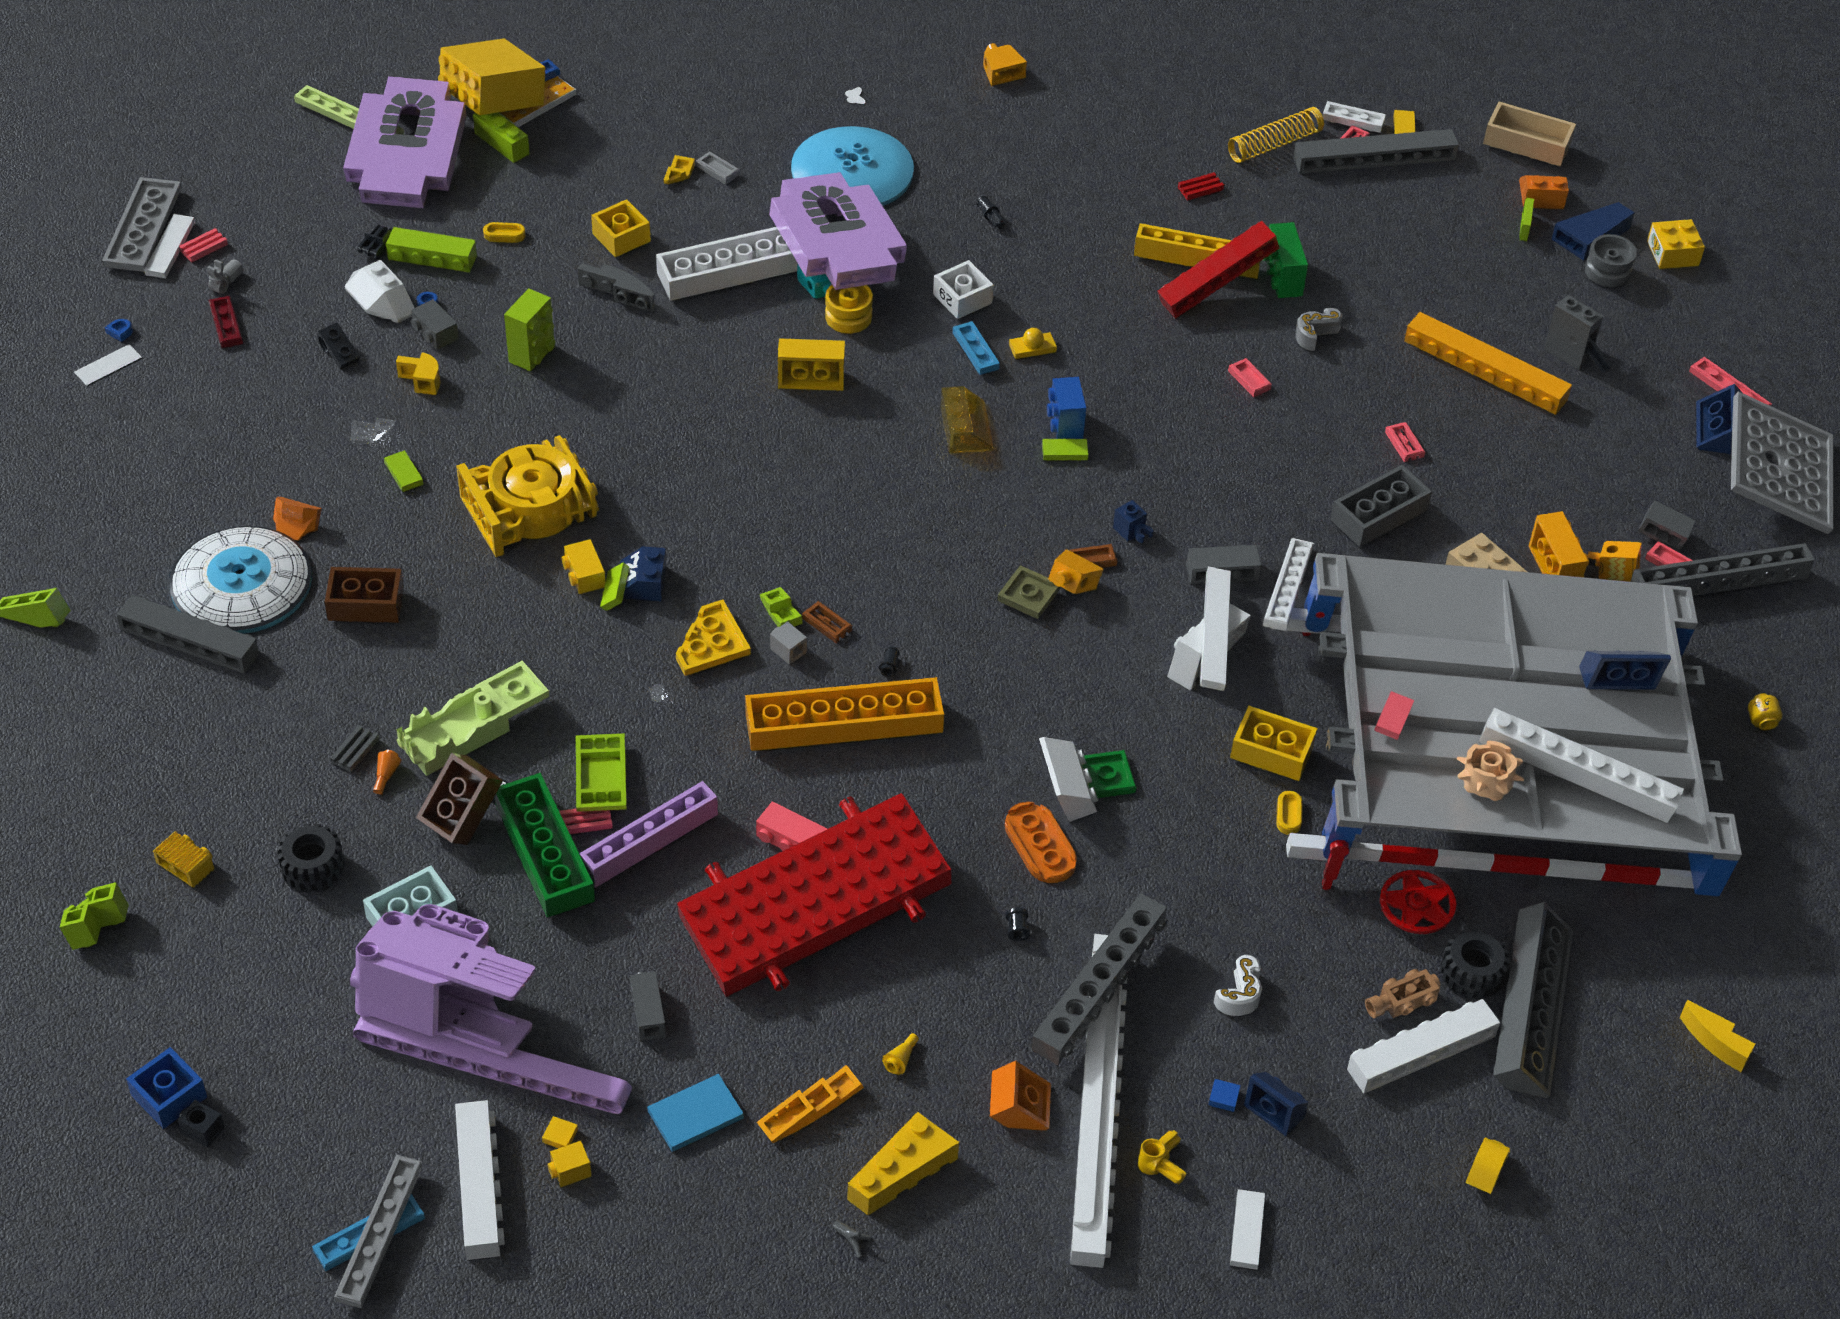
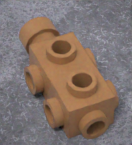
M1412 969L1401 980L1397 981L1396 978L1387 980L1383 984L1380 996L1375 995L1365 1000L1366 1010L1372 1018L1384 1015L1386 1010H1388L1393 1018L1400 1015H1408L1414 1009L1423 1005L1429 1006L1437 1000L1440 981L1435 974L1430 975L1427 969L1420 972L1418 969Z

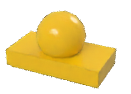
M1038 328L1026 330L1023 337L1009 339V346L1015 359L1057 351V346L1051 332L1042 333Z

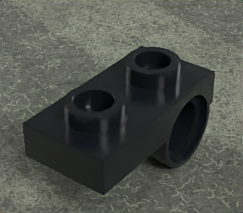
M337 322L318 331V341L322 350L326 354L330 353L340 369L359 361V354Z

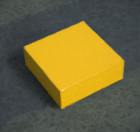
M553 1116L542 1136V1143L556 1148L570 1145L578 1131V1125Z

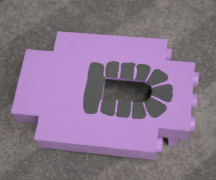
M388 76L384 95L363 93L343 167L346 182L360 183L359 192L362 203L423 208L428 189L449 191L467 117L464 102L450 101L449 82ZM400 114L419 116L415 136L395 134Z
M841 172L782 180L780 197L771 199L769 215L806 277L826 274L835 290L895 280L897 263L904 262L907 245L870 185L849 187ZM837 214V216H841L843 214L846 221L829 223L825 215Z

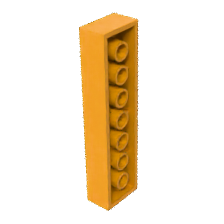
M937 677L745 695L746 720L751 751L943 733L944 711Z

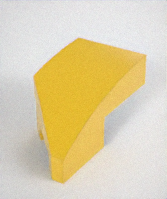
M675 155L671 167L668 166L663 180L664 184H672L689 179L695 166V159Z

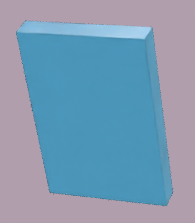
M719 1074L647 1107L649 1115L672 1152L744 1119L742 1110Z

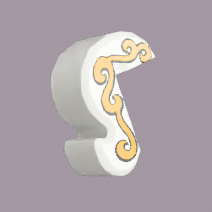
M1243 955L1236 960L1237 968L1234 970V977L1237 989H1219L1216 991L1214 1004L1222 1013L1231 1016H1241L1252 1013L1258 1007L1262 991L1259 981L1261 966L1259 961L1253 956Z

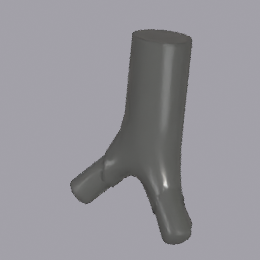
M840 1220L835 1221L832 1228L851 1243L856 1257L861 1258L862 1254L858 1241L870 1240L871 1236L855 1231Z

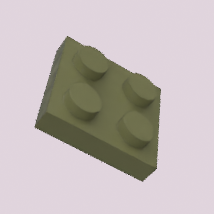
M1020 565L999 592L997 601L1039 619L1059 592L1060 587L1049 581L1048 577Z

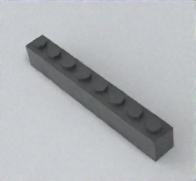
M1452 129L1296 142L1293 159L1299 174L1455 160L1459 144Z

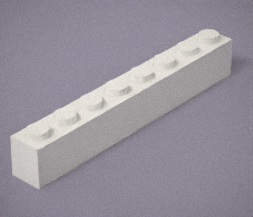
M1496 708L1493 709L1479 739V742L1485 745L1487 741L1501 742L1511 748V753L1515 758H1520L1526 763L1668 823L1676 811L1684 790L1681 787Z

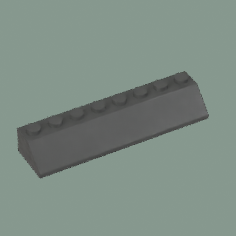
M1545 902L1519 909L1494 1076L1508 1090L1548 1098L1551 1093L1573 930Z

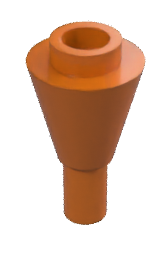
M385 750L378 753L377 781L373 789L375 794H383L386 782L402 762L395 751Z

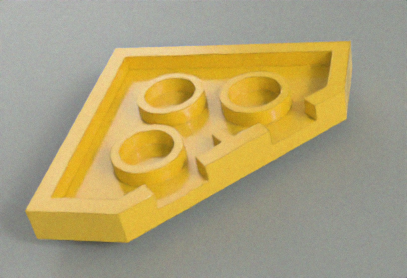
M723 599L701 606L696 621L690 626L685 635V641L676 652V660L685 676L751 655V648Z

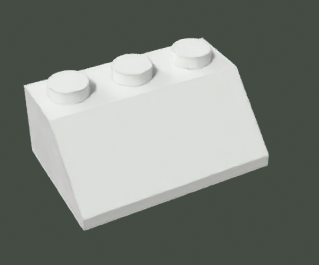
M1047 737L1039 738L1056 796L1069 822L1096 813L1097 810L1094 802H1097L1098 798L1094 788H1090L1088 784L1092 782L1088 769L1083 768L1082 764H1085L1086 760L1082 749L1077 751L1074 743L1071 741Z

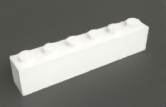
M1483 999L1477 1002H1468L1456 1011H1447L1437 1019L1432 1021L1426 1020L1416 1028L1409 1031L1402 1030L1395 1037L1388 1040L1381 1039L1369 1048L1356 1050L1350 1056L1347 1070L1364 1094L1496 1037L1500 1022Z
M488 1100L455 1104L467 1260L497 1257L500 1256L499 1245H505L503 1228L498 1229V1221H503L502 1205L496 1204V1197H501L500 1180L494 1179V1173H499L498 1156L493 1157L492 1150H497L496 1133L491 1134V1127L496 1126L494 1110L489 1111Z

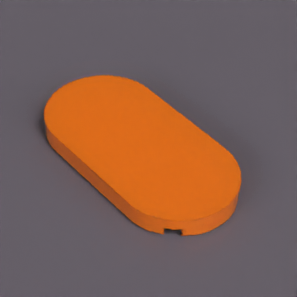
M1021 802L1011 807L1005 819V831L1032 876L1046 883H1059L1067 880L1075 871L1077 857L1051 811L1043 805H1034V802Z

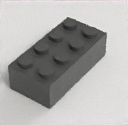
M1400 465L1335 500L1330 520L1361 547L1427 511L1432 491L1407 468Z

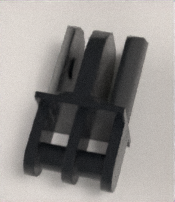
M378 224L370 234L364 233L365 238L358 246V253L365 252L367 256L373 255L376 259H379L381 255L385 256L386 242L392 229Z

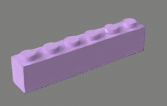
M702 781L579 853L594 887L596 888L717 816V796Z

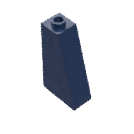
M1617 202L1557 222L1551 240L1584 261L1589 256L1590 246L1594 239L1607 234L1620 236L1631 228L1635 212Z

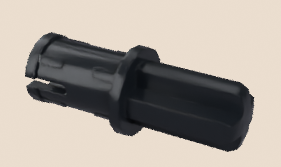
M987 196L979 197L976 205L984 213V218L989 219L997 229L1005 226L1006 221L999 214L998 207L993 205Z

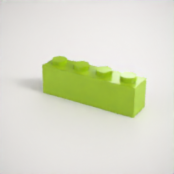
M393 227L386 242L388 260L470 273L477 257L476 242L473 239Z

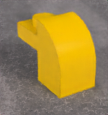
M422 352L420 358L397 357L396 366L399 378L413 379L415 393L437 395L440 387L438 362L433 356Z
M1485 1137L1465 1183L1491 1194L1508 1158L1510 1148L1499 1141L1490 1140Z

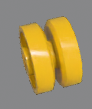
M831 284L825 296V319L827 324L833 330L848 334L866 329L872 320L873 294L871 289L864 285L835 290Z

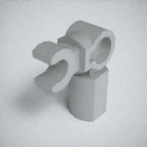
M215 259L214 268L211 266L207 267V272L210 274L208 282L210 290L220 294H224L227 291L229 284L243 272V265L237 260H231L224 267L223 262Z

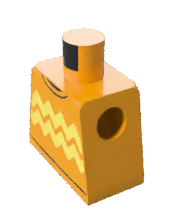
M1606 541L1603 544L1601 553L1588 552V565L1599 567V579L1630 582L1634 569H1640L1642 543Z

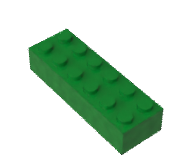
M541 772L501 785L494 796L496 808L546 917L548 918L595 902L593 882Z

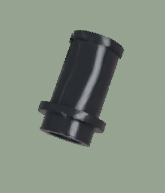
M889 646L884 651L883 661L879 665L880 673L885 677H892L898 670L896 664L900 652L896 647Z

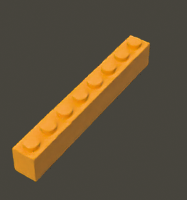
M1419 312L1407 326L1404 342L1555 415L1568 401L1572 384L1422 312Z

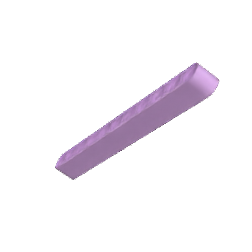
M360 1016L353 1030V1036L357 1040L369 1045L614 1114L623 1112L632 1091V1086L620 1078L517 1049L511 1057H504L443 1035L431 1037L373 1016Z

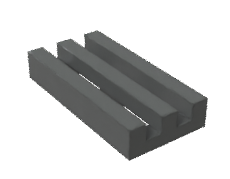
M358 725L330 757L331 763L352 772L378 742L379 734L376 732L372 734L371 730L367 728L363 730V727ZM366 739H368L367 742H366V743L361 747V749L359 750V747L361 746V744H362ZM352 755H355V756L350 760V762H349L348 764H346V762L350 759V757H351Z

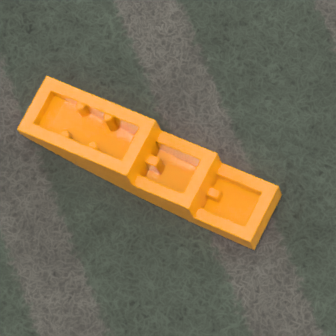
M846 1065L829 1079L825 1080L822 1077L803 1093L798 1090L761 1118L757 1124L770 1141L775 1143L821 1118L864 1087Z

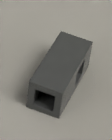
M656 971L630 975L631 994L639 1040L665 1038V1020Z

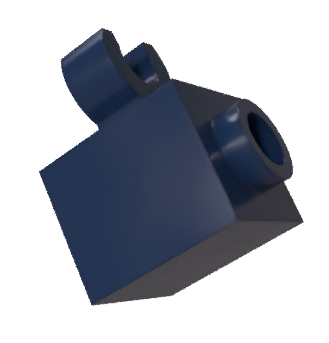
M1133 500L1115 509L1113 529L1127 542L1136 538L1138 542L1143 543V534L1148 535L1150 538L1153 537L1152 527L1146 525L1147 513Z

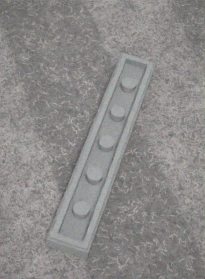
M396 1155L334 1296L336 1302L362 1309L422 1170V1161Z

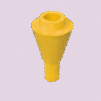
M910 1034L904 1043L883 1056L882 1062L888 1072L897 1075L905 1072L912 1048L919 1041L916 1034Z

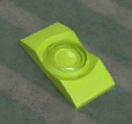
M625 733L577 735L576 811L627 809Z

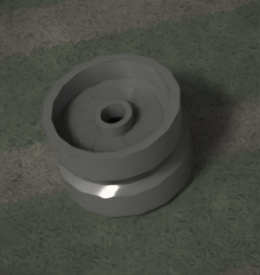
M1607 234L1594 239L1585 265V273L1588 278L1596 284L1605 287H1617L1627 283L1631 277L1633 264L1637 256L1635 246L1628 239L1618 235Z

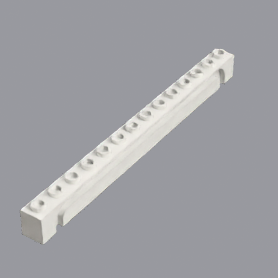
M1094 934L1092 957L1108 935ZM1119 984L1115 988L1112 1000L1109 1003L1105 1002L1101 1007L1102 1011L1095 1022L1091 1021L1089 1023L1086 1034L1070 1265L1103 1268L1105 1257L1110 1258L1111 1241H1106V1234L1112 1232L1113 1217L1108 1216V1209L1113 1210L1114 1193H1109V1186H1114L1116 1169H1111V1162H1116L1117 1146H1112V1139H1117L1118 1123H1114V1116H1119L1120 1100H1115V1093L1120 1094L1121 1078L1116 1077L1117 1071L1122 1070L1123 1055H1118V1049H1123L1124 1033H1119V1027H1124L1125 1011H1121V1005L1126 1004L1127 990H1123L1122 985Z

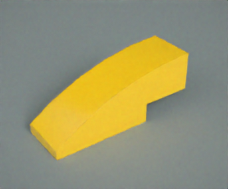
M1687 1000L1680 1016L1687 1029L1713 1055L1732 1068L1742 1072L1750 1058L1755 1043L1732 1032L1735 1027L1734 1023Z

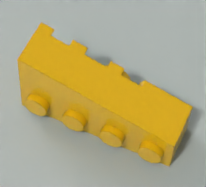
M917 1112L848 1182L847 1200L865 1214L870 1215L897 1198V1194L907 1188L910 1190L916 1186L919 1180L927 1175L932 1176L940 1171V1167L948 1162L951 1164L958 1159L959 1141Z

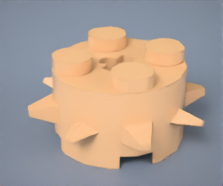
M1487 741L1486 745L1474 744L1468 750L1467 757H1457V760L1465 764V769L1457 777L1464 780V788L1469 793L1498 801L1502 800L1503 796L1510 792L1514 781H1524V778L1516 774V768L1523 763V760L1515 758L1511 753V748L1501 742Z

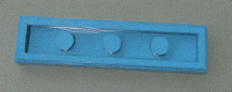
M412 1194L409 1197L394 1235L425 1219L423 1211ZM369 1216L312 1246L313 1252L325 1271L352 1257Z

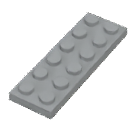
M139 178L103 257V267L144 272L181 191V182Z

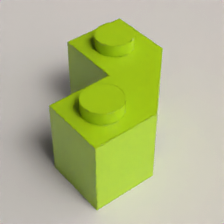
M117 882L92 888L84 894L86 899L76 907L70 905L64 910L60 929L72 950L82 947L87 948L97 944L101 927L117 925L125 921L129 904Z

